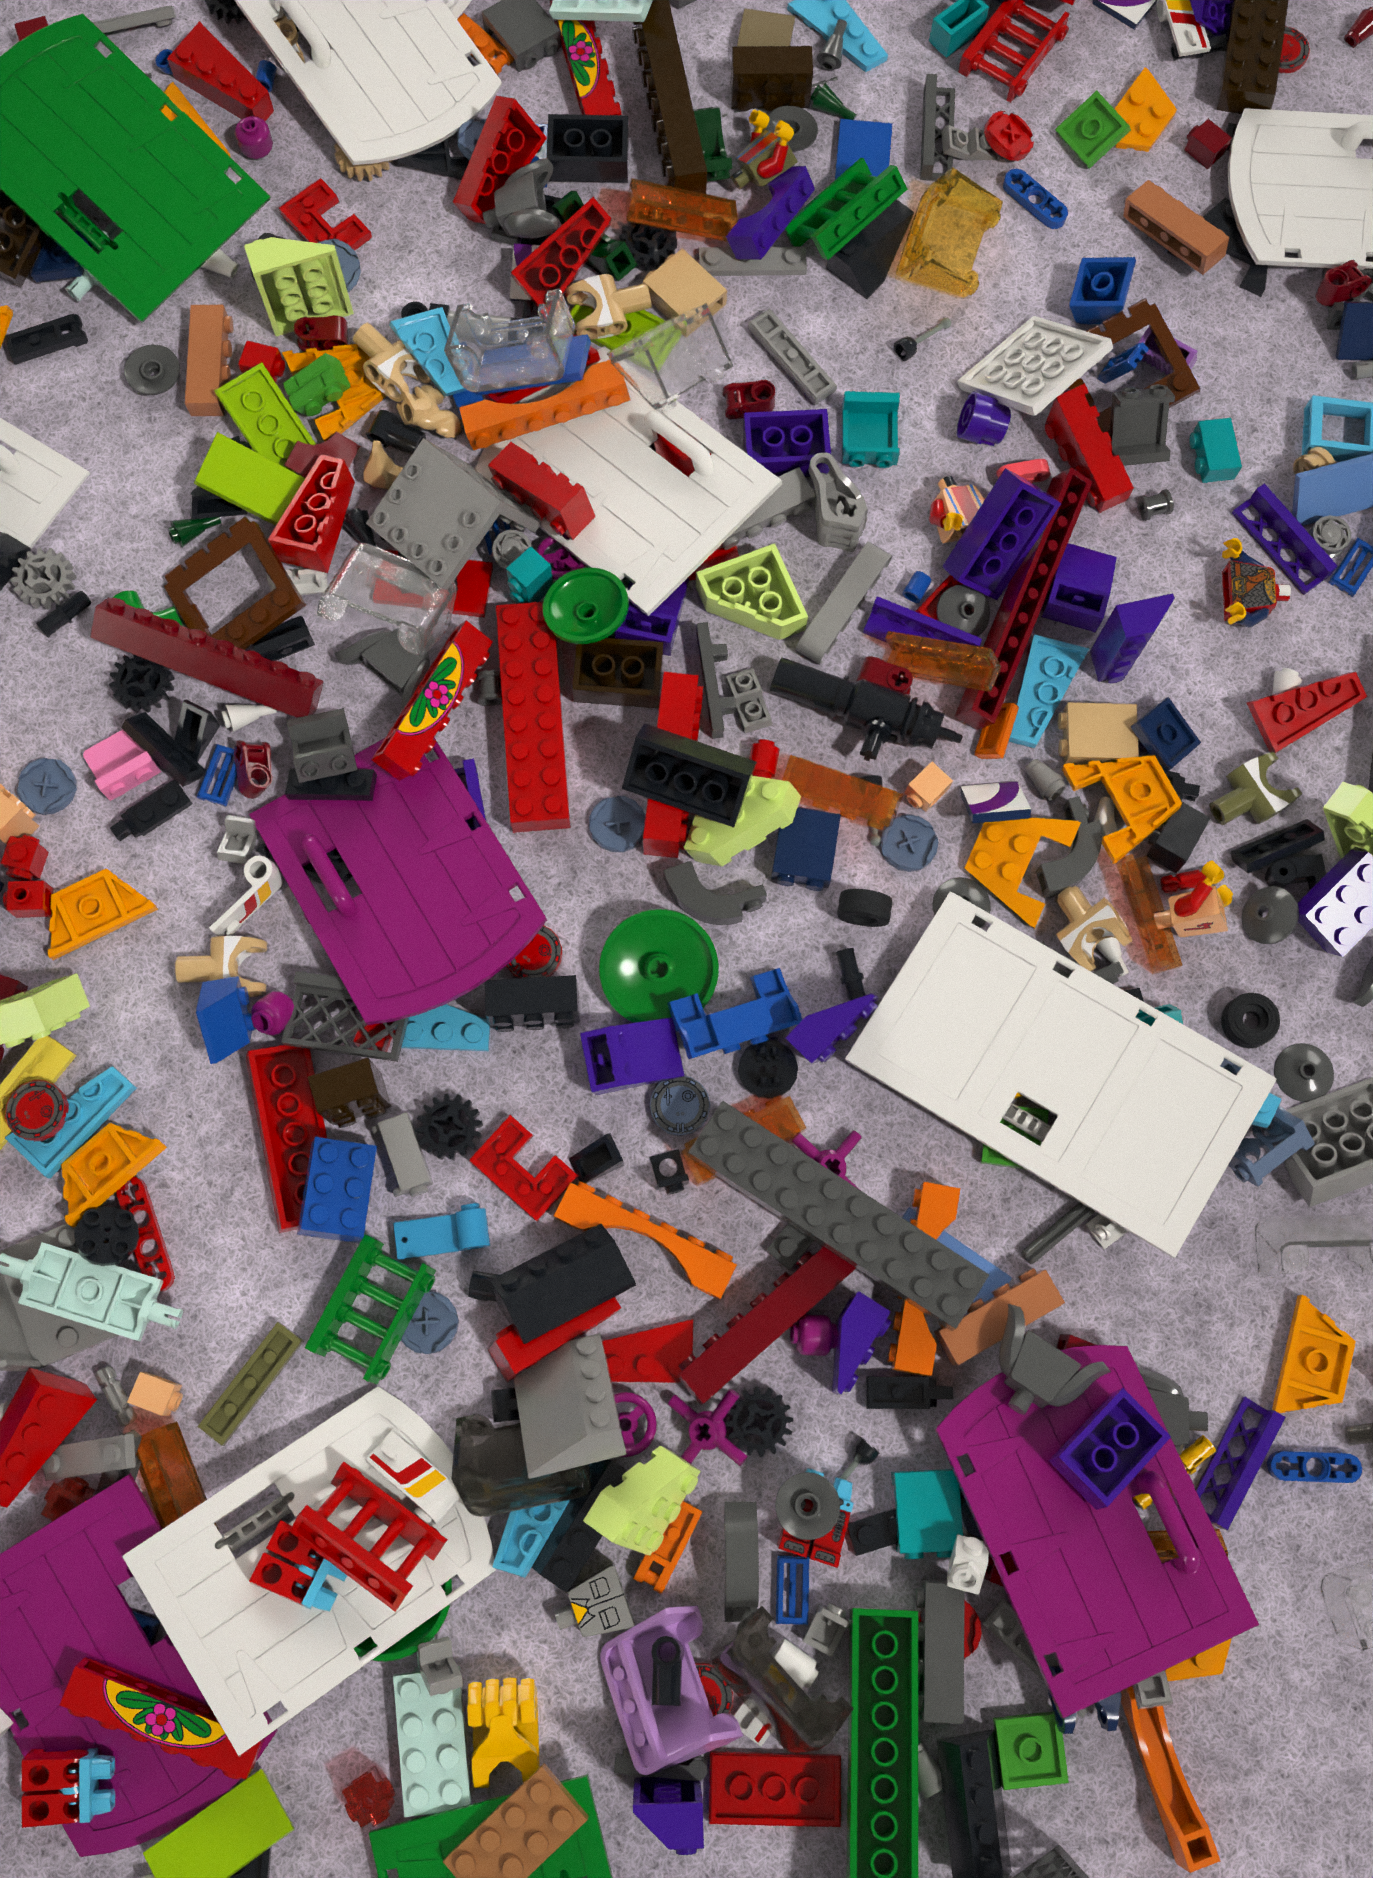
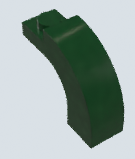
M720 107L693 109L707 169V181L729 179V169H733L732 157L728 156L725 150Z
M571 190L554 204L552 209L561 225H563L584 204L577 191ZM605 234L586 261L599 275L610 274L613 276L614 281L617 282L637 266L626 243L613 240Z

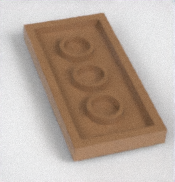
M543 1763L444 1858L443 1863L456 1878H527L588 1820L589 1816L547 1765Z

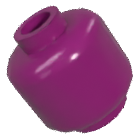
M255 116L245 117L238 122L235 128V136L239 149L244 156L251 159H259L268 155L272 150L273 141L267 123Z
M273 991L266 994L252 1006L251 1020L254 1027L266 1035L274 1036L280 1034L285 1030V1026L291 1018L294 1009L293 1001L282 992Z
M805 1314L797 1321L796 1325L791 1326L790 1342L791 1344H796V1348L801 1355L826 1356L837 1345V1326L826 1315Z

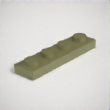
M277 1322L197 1427L221 1446H225L304 1340L282 1323Z

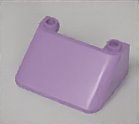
M698 1606L665 1608L608 1641L601 1650L602 1668L635 1769L642 1775L657 1773L731 1743L743 1736L739 1723L732 1714L720 1713L713 1717L688 1644L698 1638L703 1631V1622ZM663 1636L676 1638L684 1647L681 1706L652 1705L653 1658L651 1650L654 1642ZM671 1642L665 1643L660 1649L662 1660L670 1662L674 1659L676 1655L675 1646Z

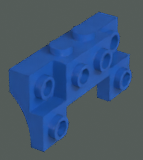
M777 968L750 977L757 1000L707 1016L701 1005L698 993L668 1002L676 1032H680L688 1060L720 1049L723 1050L724 1054L740 1050L739 1043L750 1040L751 1045H755L769 1040L767 1034L799 1024L803 1019L797 1003L788 990L781 969Z

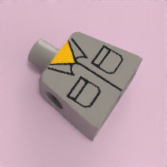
M614 1563L609 1564L570 1588L568 1596L571 1604L554 1611L560 1630L578 1623L582 1637L628 1629L635 1626Z

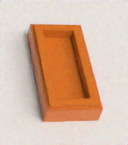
M1003 703L995 724L982 728L974 753L975 756L981 759H1003L1019 709L1015 703Z

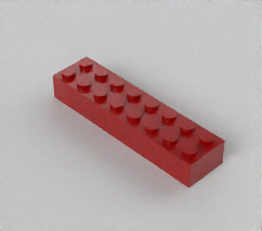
M543 602L496 605L509 810L512 831L517 833L571 828L557 638L550 631L544 619Z

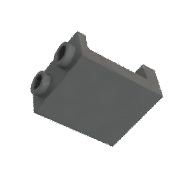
M501 0L482 11L484 30L490 36L493 34L497 36L515 59L518 72L525 68L530 69L534 67L539 60L547 55L553 56L562 47L560 29L536 0Z
M1156 384L1151 385L1149 389L1126 387L1122 391L1112 392L1109 436L1112 440V455H1119L1124 466L1170 461L1171 450L1166 446L1169 402L1175 401V395L1168 387Z
M344 708L286 720L294 754L293 763L299 783L357 771Z

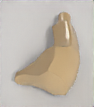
M373 441L370 456L364 465V481L373 487L389 490L404 467L394 464L393 459L385 453L380 441Z

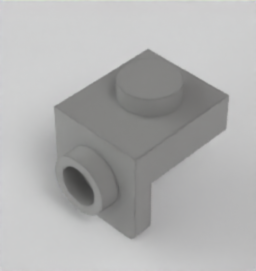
M227 815L224 820L226 832L217 851L218 860L246 864L250 859L257 840L255 820Z
M830 1602L827 1608L819 1604L802 1641L833 1657L845 1628L848 1629L851 1623L844 1617L846 1611Z
M448 1636L418 1645L420 1674L430 1696L445 1694L451 1690L463 1687L462 1675L453 1658L452 1642Z

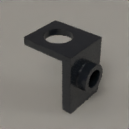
M679 1149L650 1157L659 1192L666 1190L667 1195L678 1193L684 1190V1185L689 1184L688 1174L685 1173ZM664 1159H672L676 1162L677 1171L674 1175L667 1177L661 1174L659 1165Z

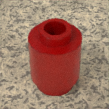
M760 739L758 743L751 745L749 759L757 762L753 776L770 779L775 777L780 749L775 746V742Z

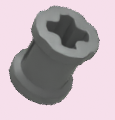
M1164 489L1157 495L1138 497L1137 508L1142 520L1146 521L1150 520L1152 516L1161 513L1171 514L1174 510V502L1169 490Z
M486 670L477 673V681L480 682L478 704L482 706L501 705L500 672Z

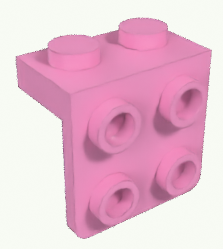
M123 729L90 747L83 753L84 759L96 777L95 783L109 801L161 773V770L149 753L137 744Z

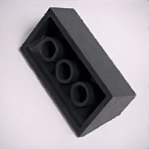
M644 723L635 738L622 789L735 827L757 762Z
M602 1224L588 1229L490 1280L499 1308L523 1344L636 1286L635 1280L615 1240Z
M612 1459L591 1463L531 1567L567 1593L603 1536L583 1521L602 1490L609 1485L615 1488L623 1482L622 1475L628 1471Z
M985 1730L937 1740L952 1877L1008 1878L1012 1870L995 1731Z

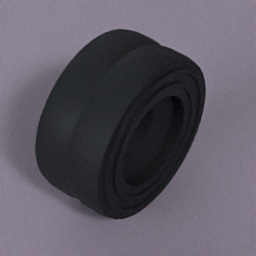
M847 889L840 894L837 916L840 920L854 925L866 927L886 926L890 922L892 898L884 893L873 890Z
M1244 993L1234 998L1225 1006L1221 1016V1026L1226 1037L1235 1045L1248 1049L1257 1048L1269 1042L1277 1034L1280 1026V1015L1276 1005L1268 997L1259 993ZM1245 1013H1252L1257 1017L1258 1024L1256 1028H1248L1244 1024L1243 1016Z

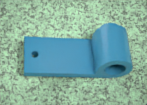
M479 1203L462 1205L461 1211L453 1215L393 1223L397 1260L490 1246L486 1209L479 1208Z

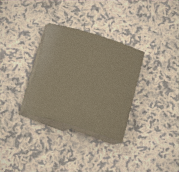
M745 8L737 46H791L795 16Z

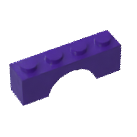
M792 166L769 182L767 185L773 197L771 201L755 214L739 219L726 238L736 259L761 260L814 192L815 187L806 166Z

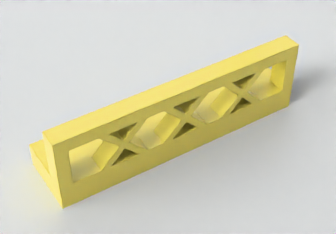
M49 1035L37 1039L0 1084V1150L7 1143L5 1137L12 1133L5 1118L6 1104L11 1094L21 1085L30 1081L44 1080L54 1084L77 1056Z

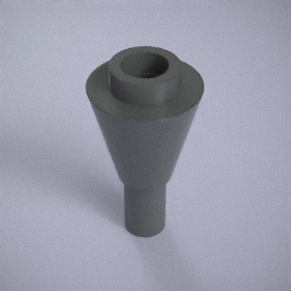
M839 19L837 21L833 34L817 55V61L825 70L833 71L841 67L843 35L847 26L845 20Z

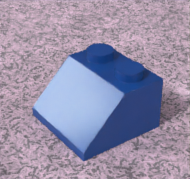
M1135 257L1081 259L1069 305L1076 323L1102 324L1104 320L1124 309L1136 263Z
M239 976L202 982L196 1014L210 1064L218 1063L249 1044L252 1031L256 1030L251 1020L252 1014L248 1013L247 1004H249L248 990L246 986L241 987Z

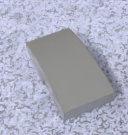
M949 124L941 130L944 154L970 161L997 159L996 152L988 144L983 130L974 127L967 133Z
M754 669L726 676L731 696L735 697L736 710L744 733L772 726V719L762 697V688Z

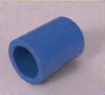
M261 60L258 64L255 78L268 92H271L277 67L270 61Z
M915 571L902 593L904 598L916 604L920 603L932 582L931 578L921 571Z

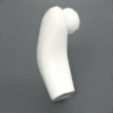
M1102 797L1100 799L1094 821H1100L1102 837L1119 831L1114 818L1115 804L1109 797Z

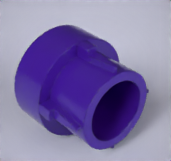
M973 391L966 399L957 424V437L980 445L981 443L992 446L999 444L1003 440L1010 423V407L998 403V400Z

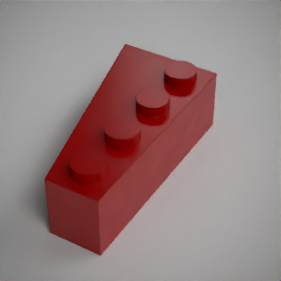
M512 442L488 464L493 475L491 478L492 482L499 489L504 490L506 488L510 491L511 496L518 504L523 505L525 503L528 505L531 512L539 520L546 519L550 522L551 528L560 536L565 534L571 540H574L596 517L582 485L576 483L573 486L566 475L561 472L556 475L545 462L538 465V461L532 454Z

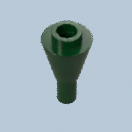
M826 83L822 87L818 85L811 95L810 100L813 101L811 107L849 120H854L857 114L843 105L842 101Z
M220 517L173 520L170 521L171 527L168 528V533L174 544L179 543L183 548L205 532V529L221 524Z

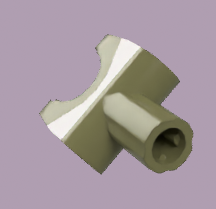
M1275 752L1256 757L1226 776L1234 790L1216 799L1209 805L1210 811L1218 823L1225 825L1249 811L1259 825L1279 814L1303 794L1298 787L1293 790H1277L1268 783L1266 771L1269 766L1279 759Z

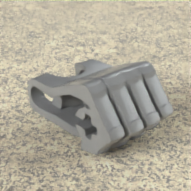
M817 453L810 460L809 474L811 477L807 479L815 494V498L811 503L815 509L817 541L823 547L854 552L867 522L868 509L864 497L855 484L843 474L830 453ZM818 463H825L830 471L827 474L820 473L816 465Z

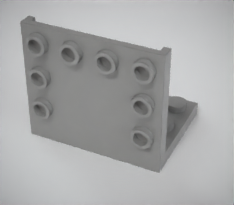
M424 438L366 523L445 590H448L497 517L508 524L511 523L521 531L527 528L536 532L541 525L536 518L467 462Z
M66 1223L4 1250H0V1254L5 1253L25 1261L33 1260L42 1242L79 1254L75 1247L74 1232L76 1227L73 1228ZM0 1261V1265L9 1267V1264ZM0 1273V1371L27 1372L29 1367L39 1370L119 1336L19 1304L18 1301L23 1291V1284L20 1283V1279Z

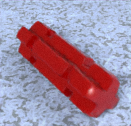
M1199 870L1178 873L1175 877L1172 875L1163 876L1160 879L1161 889L1164 893L1176 892L1178 888L1180 891L1195 888L1199 881L1203 882L1207 877L1202 872H1199Z

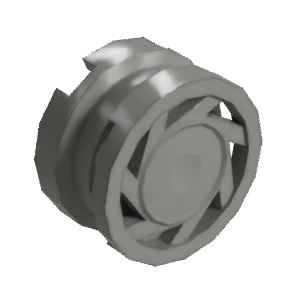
M1329 515L1320 518L1308 532L1330 558L1339 556L1351 540L1349 525L1337 516Z
M506 530L500 533L493 541L492 556L500 567L506 569L531 546V543L522 532Z

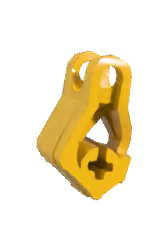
M517 1678L503 1679V1686H501L499 1679L486 1680L484 1688L481 1682L468 1683L467 1712L468 1726H473L472 1776L474 1788H488L490 1773L503 1761H509L521 1771L524 1783L540 1767L538 1697L535 1680L531 1678L522 1679L521 1685H518Z

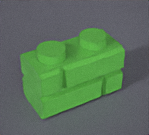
M325 353L283 383L286 393L289 395L288 398L292 408L295 411L308 417L317 415L322 411L324 405L339 400L343 396V392L351 387L339 359Z

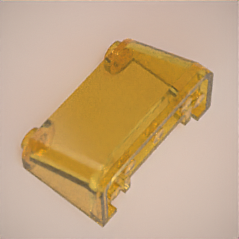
M952 167L933 182L923 193L896 269V275L905 281L963 298L974 294L979 286V275L972 270L983 233L989 228L993 229L1001 218L1000 210L1003 201Z

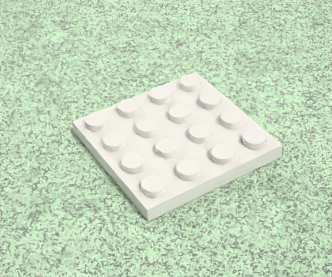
M1033 316L957 382L962 391L968 393L975 391L997 399L998 403L1036 416L1077 379L1081 378L1092 366L1102 360L1113 349V344L1110 338Z

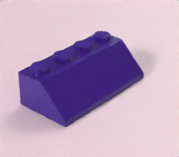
M1005 468L942 567L958 582L998 600L1061 505V502L1031 482Z
M1173 593L1115 606L1089 651L1099 682L1108 680V683L1113 684L1125 679V676L1140 656L1174 601Z
M634 1777V1815L669 1850H676L678 1855H692L697 1853V1849H704L701 1782L660 1777Z

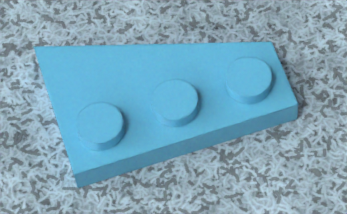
M443 307L390 321L389 326L444 397L471 389L470 380Z
M445 1004L425 1013L409 1017L401 1048L489 1052L490 1025L485 1018Z

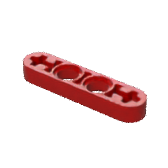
M133 1176L116 1191L121 1209L130 1211L134 1216L139 1211H146L148 1213L149 1221L147 1225L143 1228H138L139 1241L134 1252L141 1273L151 1277L156 1276L155 1268L151 1265L147 1268L146 1263L163 1259V1263H157L160 1272L167 1274V1277L162 1279L163 1284L160 1292L166 1291L174 1283V1270L147 1186L143 1180ZM129 1183L139 1186V1190L135 1191V1197L138 1202L144 1200V1205H135L128 1209V1205H134L133 1198L124 1193V1191L129 1189ZM153 1239L158 1244V1251L154 1256L146 1257L142 1251L143 1245L146 1241Z

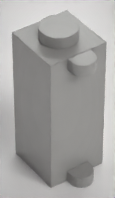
M405 1112L378 1122V1125L371 1127L373 1134L380 1132L382 1134L399 1184V1188L393 1190L394 1197L410 1193L411 1197H415L428 1192L427 1186L434 1183L410 1115Z

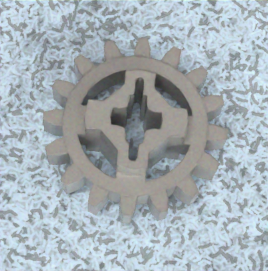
M41 548L37 549L36 555H33L30 551L26 552L28 559L19 558L20 568H12V571L17 576L11 578V582L15 586L14 592L26 605L31 603L35 609H38L43 604L48 610L52 602L60 606L61 602L59 599L61 597L70 598L67 590H75V586L72 583V580L77 579L72 571L74 567L61 552L56 554L52 548H49L46 554Z

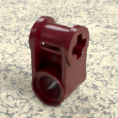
M1349 260L1343 265L1329 269L1326 272L1315 294V298L1321 305L1331 307L1334 302H1343L1361 295L1370 286L1372 278L1364 275L1357 268L1358 264L1355 260Z
M341 316L302 317L294 323V332L298 337L297 344L303 352L310 348H316L317 351L331 350L333 346L348 345L347 321Z
M768 380L731 383L722 389V395L726 398L727 404L725 416L730 420L744 418V413L770 412L775 407V387ZM764 396L767 397V399L762 400L759 399V397Z
M868 656L864 659L856 680L857 682L865 679L909 695L913 676L904 667L885 662L877 657ZM898 681L902 682L900 687L896 686Z
M238 740L235 744L234 760L237 767L238 788L242 795L247 798L254 799L259 797L272 783L271 749L268 742L246 744L245 741ZM251 778L256 779L259 782V785L255 784L251 780Z

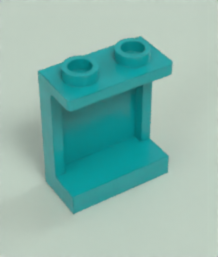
M844 392L842 403V464H849L851 467L874 464L879 468H889L892 465H897L900 455V448H898L900 393Z
M953 1470L891 1472L895 1493L898 1539L896 1551L904 1553L905 1559L924 1558V1552H936V1557L939 1558L951 1557L957 1534L963 1536L960 1486Z

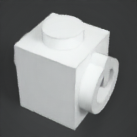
M957 1534L948 1564V1587L979 1595L988 1566L989 1552L984 1541Z

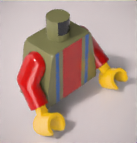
M752 110L749 116V123L756 126L755 131L751 133L750 144L736 156L740 169L731 175L733 183L739 190L749 182L763 187L798 162L787 143L794 135L793 128L788 123L780 120L775 127L774 133L768 130L763 131L769 123V116L760 110Z

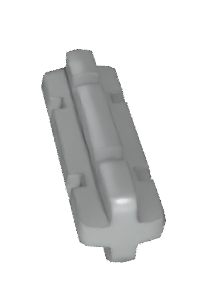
M107 1366L96 1372L95 1377L99 1385L102 1384L104 1386L102 1391L112 1411L117 1412L115 1417L119 1425L123 1427L133 1423L137 1419V1415L133 1407H129L128 1404L130 1403H127L128 1397L120 1381H116L117 1375L113 1367Z

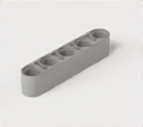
M869 541L864 545L802 635L796 646V651L817 664H822L824 654H828L835 645L839 632L845 630L853 618L851 616L854 610L858 611L867 598L866 593L869 588L873 589L882 576L881 571L884 566L888 567L892 559L891 554Z

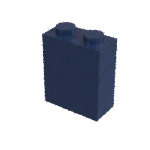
M797 808L793 823L784 829L779 827L771 879L777 880L776 883L782 886H793L794 883L806 885L805 888L812 891H822L823 888H829L841 814Z

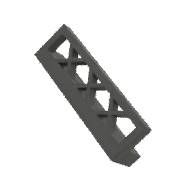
M937 74L926 75L923 90L920 180L952 182L953 157L944 154L943 151L939 153L935 149V141L939 138L942 139L941 130L935 124L936 118L941 115L949 125L954 127L955 88L937 87ZM936 95L949 96V103L941 108L936 103ZM938 161L943 163L947 167V174L932 173L934 164Z

